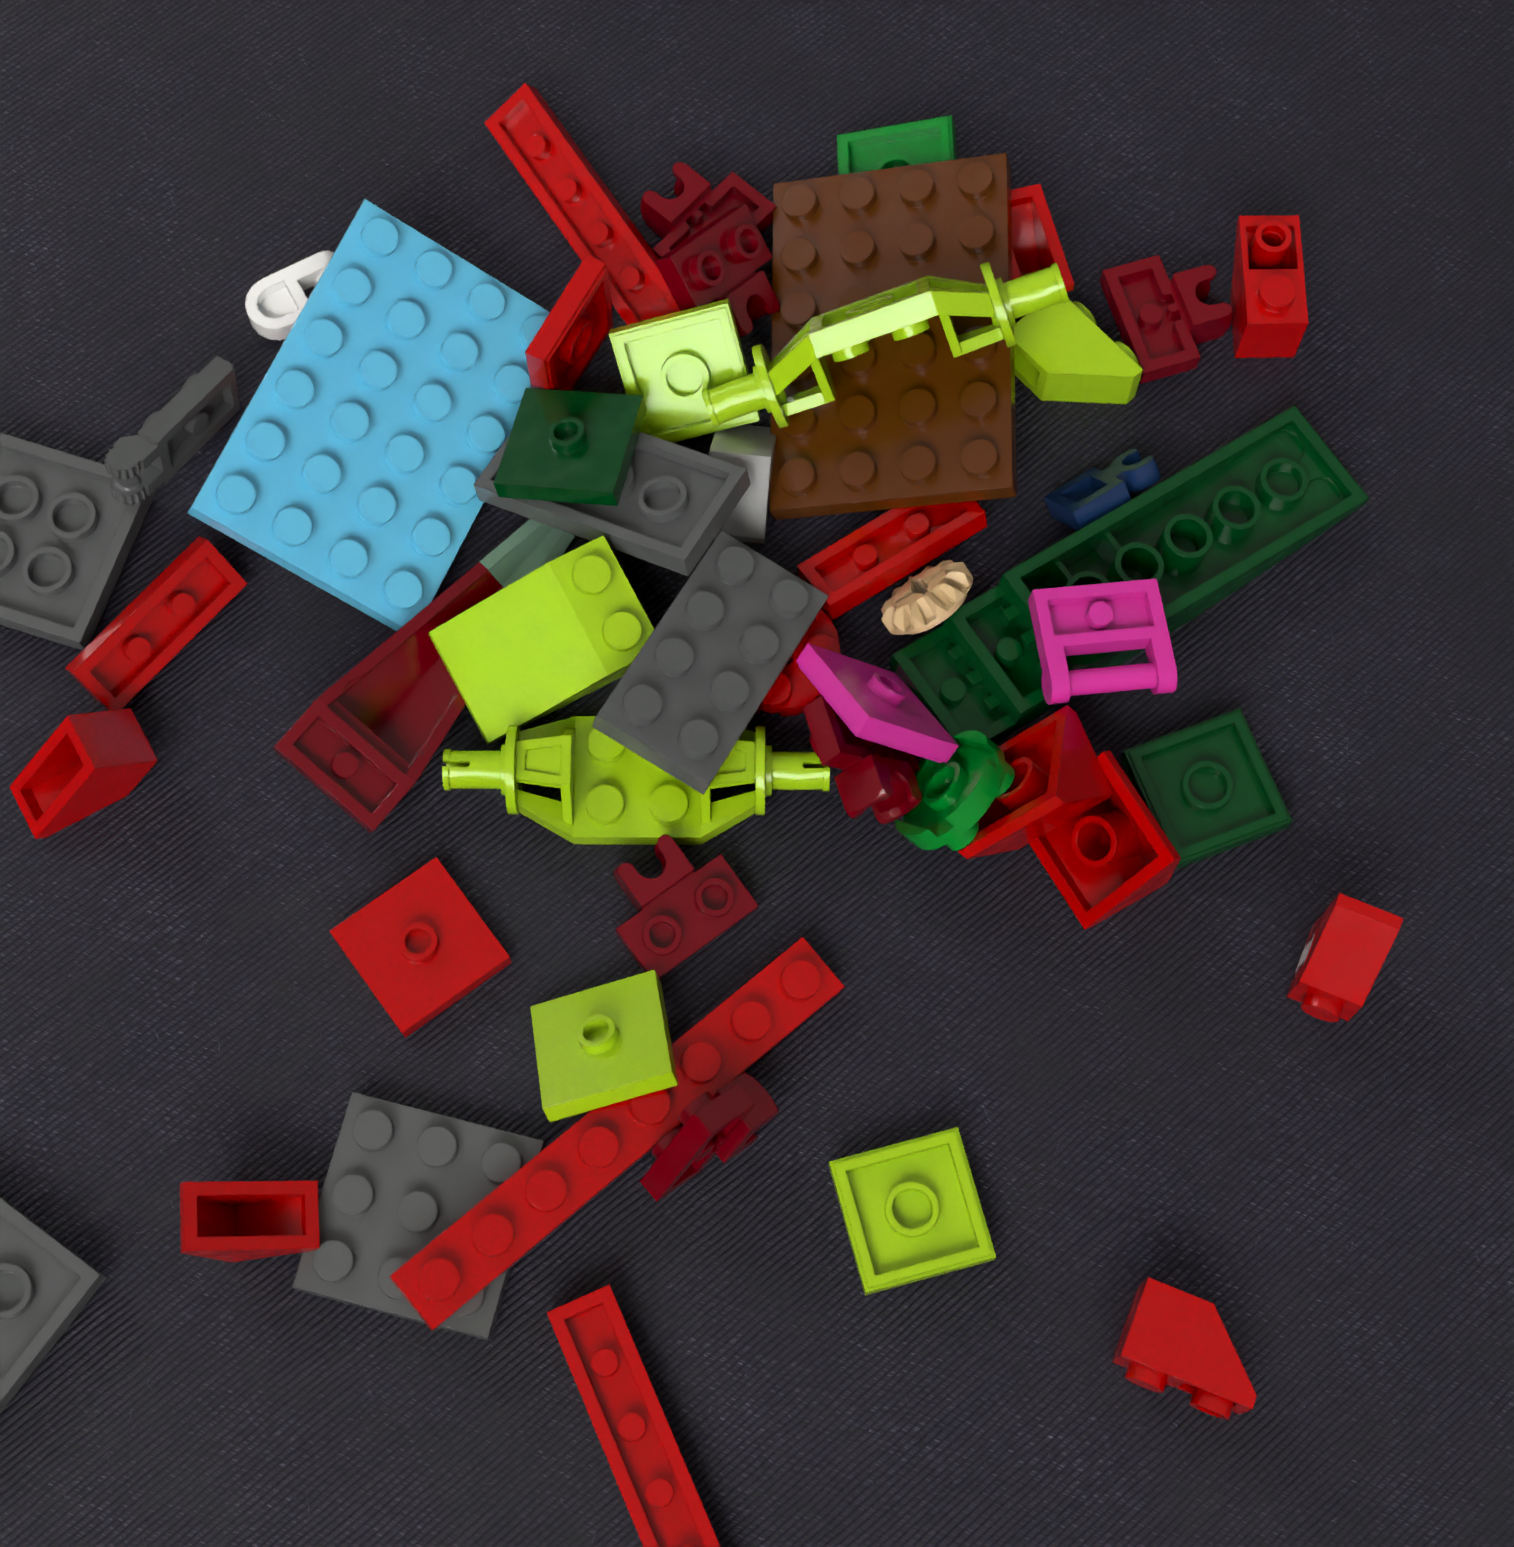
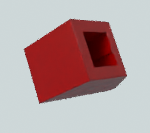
M1299 215L1238 217L1230 303L1232 307L1234 358L1294 357L1309 323Z
M1149 1277L1138 1286L1112 1359L1113 1363L1127 1368L1124 1378L1138 1386L1159 1393H1164L1166 1384L1192 1395L1189 1403L1190 1406L1217 1418L1229 1420L1232 1411L1242 1414L1252 1410L1257 1395L1214 1303Z

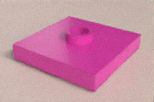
M810 643L806 645L796 660L799 664L798 667L856 737L938 763H947L959 745L896 673Z

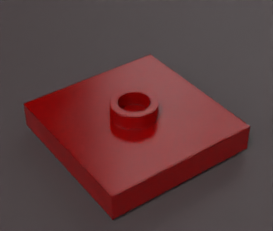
M588 254L586 255L526 349L525 355L532 388L573 391L613 327L608 270L605 262Z
M437 857L329 931L404 1038L512 963L510 956Z

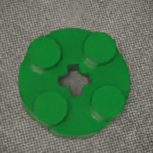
M967 730L953 736L962 746L956 749L947 763H938L924 758L918 764L920 770L914 774L922 794V801L913 810L905 814L902 821H894L897 831L919 849L935 850L945 845L952 851H959L971 843L978 832V820L984 815L994 799L1002 795L1011 786L1015 777L1014 768L1005 761L1002 749L980 731Z

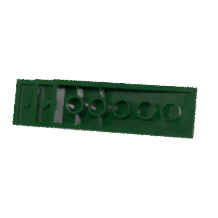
M1293 406L1005 572L996 587L959 607L945 620L943 626L894 653L889 666L905 682L952 738L963 731L977 730L995 743L1057 705L1046 704L1043 696L1042 669L1028 604L1032 590L1157 578L1170 634L1365 505L1369 497L1299 410ZM1145 649L1066 656L1068 670L1120 666ZM955 740V742L959 745L958 748H961L962 744Z

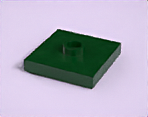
M525 388L493 483L498 497L618 506L647 411L643 395Z
M1240 708L1126 749L1121 755V760L1132 785L1181 857L1176 869L1284 830L1292 823L1289 812Z

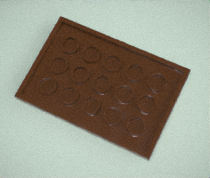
M1007 153L773 184V204L776 205V210L773 212L772 289L779 301L780 309L777 313L772 314L771 361L812 317L925 276L986 284L980 264L989 261L995 279L1001 277L1003 283L1012 280L1011 164ZM939 315L927 320L929 329L912 337L894 341L891 332L870 339L868 342L870 349L867 352L840 362H834L832 354L826 355L825 360L836 391L835 400L790 415V426L782 429L777 425L771 412L770 434L776 435L770 484L769 511L775 520L1017 497L1014 346L1008 348L1005 339L954 358ZM951 316L957 336L993 324L991 317ZM811 365L784 389L786 397L819 386Z

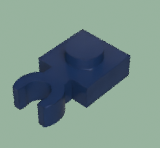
M1133 448L1117 456L1112 461L1111 466L1103 471L1092 467L1044 496V500L1052 518L1078 531L1130 501L1129 494L1131 492L1144 490L1157 483L1161 479V475L1153 456H1148L1141 460L1138 450Z

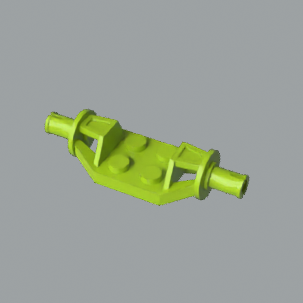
M988 261L980 264L986 284L925 276L812 317L772 361H770L762 344L753 346L752 354L755 366L752 367V374L702 390L703 400L710 420L714 427H718L724 422L766 408L768 413L772 412L779 428L782 429L790 426V415L835 400L836 391L825 360L826 355L832 354L834 362H840L867 352L870 349L868 345L870 339L891 332L894 341L912 337L929 329L927 320L939 315L954 358L1005 339L1008 348L1017 344L1011 327L1017 325L1016 318L1069 301L1057 263H1054L1045 269L1003 283L1001 277L994 278ZM951 316L991 317L993 324L957 336ZM811 365L819 386L786 397L784 389Z
M574 716L520 731L519 725H508L505 744H502L501 751H455L444 749L443 763H446V766H442L444 790L501 789V794L505 795L506 808L509 815H519L521 813L573 844L656 845L660 836L668 834L677 845H702L753 814L765 815V796H772V790H823V792H829L830 768L829 766L821 765L820 759L815 752H772V745H765V726H756V732L744 730L704 795L593 728L592 725L596 716ZM522 783L561 788V801L522 791ZM755 784L754 791L711 802V789Z

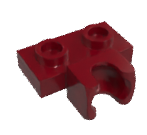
M677 162L673 165V175L677 178L674 185L676 198L665 199L654 191H646L642 196L640 205L641 215L645 224L663 238L652 249L658 259L732 208L746 204L760 233L773 222V212L776 210L775 204L734 172H731L711 191V184L683 162Z
M746 204L728 210L655 261L680 311L729 299L739 338L751 333L753 329L751 320L777 313L780 309L779 301L764 271L755 273V270L773 257Z
M1156 255L1102 271L1100 285L1122 340L1135 354L1139 366L1143 369L1140 384L1196 369L1201 358L1196 345L1218 339L1229 329L1232 321L1231 305L1228 303L1207 305L1201 302L1208 297L1210 281L1216 275V269L1212 265H1203L1174 273L1172 279L1169 280L1160 256Z
M820 696L803 708L811 732L810 743L814 752L819 757L821 765L843 770L834 778L845 811L850 818H857L871 806L878 822L887 824L918 806L922 801V794L914 774L920 770L915 755L856 737L823 696Z
M668 834L660 836L654 848V853L662 865V874L656 878L643 877L630 863H622L613 872L615 880L639 912L616 928L615 933L644 973L655 970L659 979L759 907L721 854L698 871L693 872L694 867Z
M746 1072L718 1089L714 1096L709 1091L703 1093L692 1101L678 1116V1119L684 1126H679L671 1131L651 1150L652 1155L657 1160L639 1182L656 1202L701 1172L715 1154L725 1163L750 1146L758 1138L755 1132L779 1113L777 1105L765 1088Z

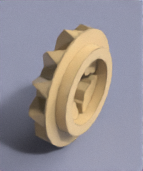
M946 560L940 562L935 567L926 566L921 573L916 576H909L908 581L903 586L893 590L892 597L885 601L881 608L883 614L881 621L893 635L918 634L935 627L950 617L963 604L973 584L972 574L964 562Z

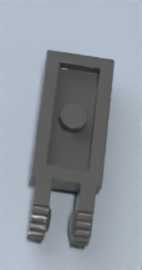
M216 356L199 373L191 375L184 383L181 391L160 411L153 412L146 419L142 428L138 431V435L120 437L113 444V448L108 449L109 452L105 454L106 459H104L108 474H112L114 478L111 479L110 485L114 500H118L119 504L124 503L125 506L127 504L133 506L135 503L140 504V501L146 500V495L150 496L163 482L167 483L241 409L233 364Z

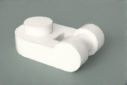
M322 251L262 278L251 287L246 296L245 307L251 325L259 335L271 340L286 339L308 300L303 291L316 286L334 252Z

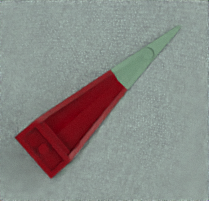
M529 519L409 622L321 694L278 741L273 750L369 833L373 832L416 783L466 705L430 639L429 632L537 568L562 556L575 535Z

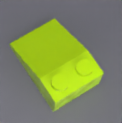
M603 535L544 564L431 630L428 635L484 740L489 745L506 736L508 725H519L522 728L623 677L654 631V628Z

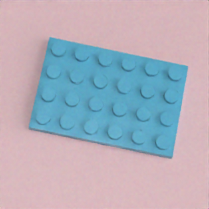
M365 199L191 505L188 514L384 625L398 631L432 602L484 503L479 500L473 484L509 437L525 388H532L525 351L550 312Z

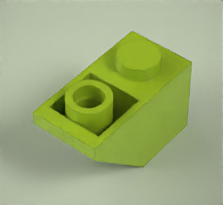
M1069 300L1065 303L1061 302L1025 315L1014 326V338L1017 344L1014 346L1015 376L1041 401L1127 404L1135 397L1143 372L1135 354L1124 343L1114 342L1097 326L1092 313L1080 302H1071Z

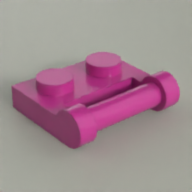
M1157 578L1032 590L1028 604L1042 669V691L1046 704L1068 703L1071 696L1140 689H1150L1153 694L1174 693L1176 691L1178 681L1177 667ZM1145 649L1148 663L1068 670L1066 656Z

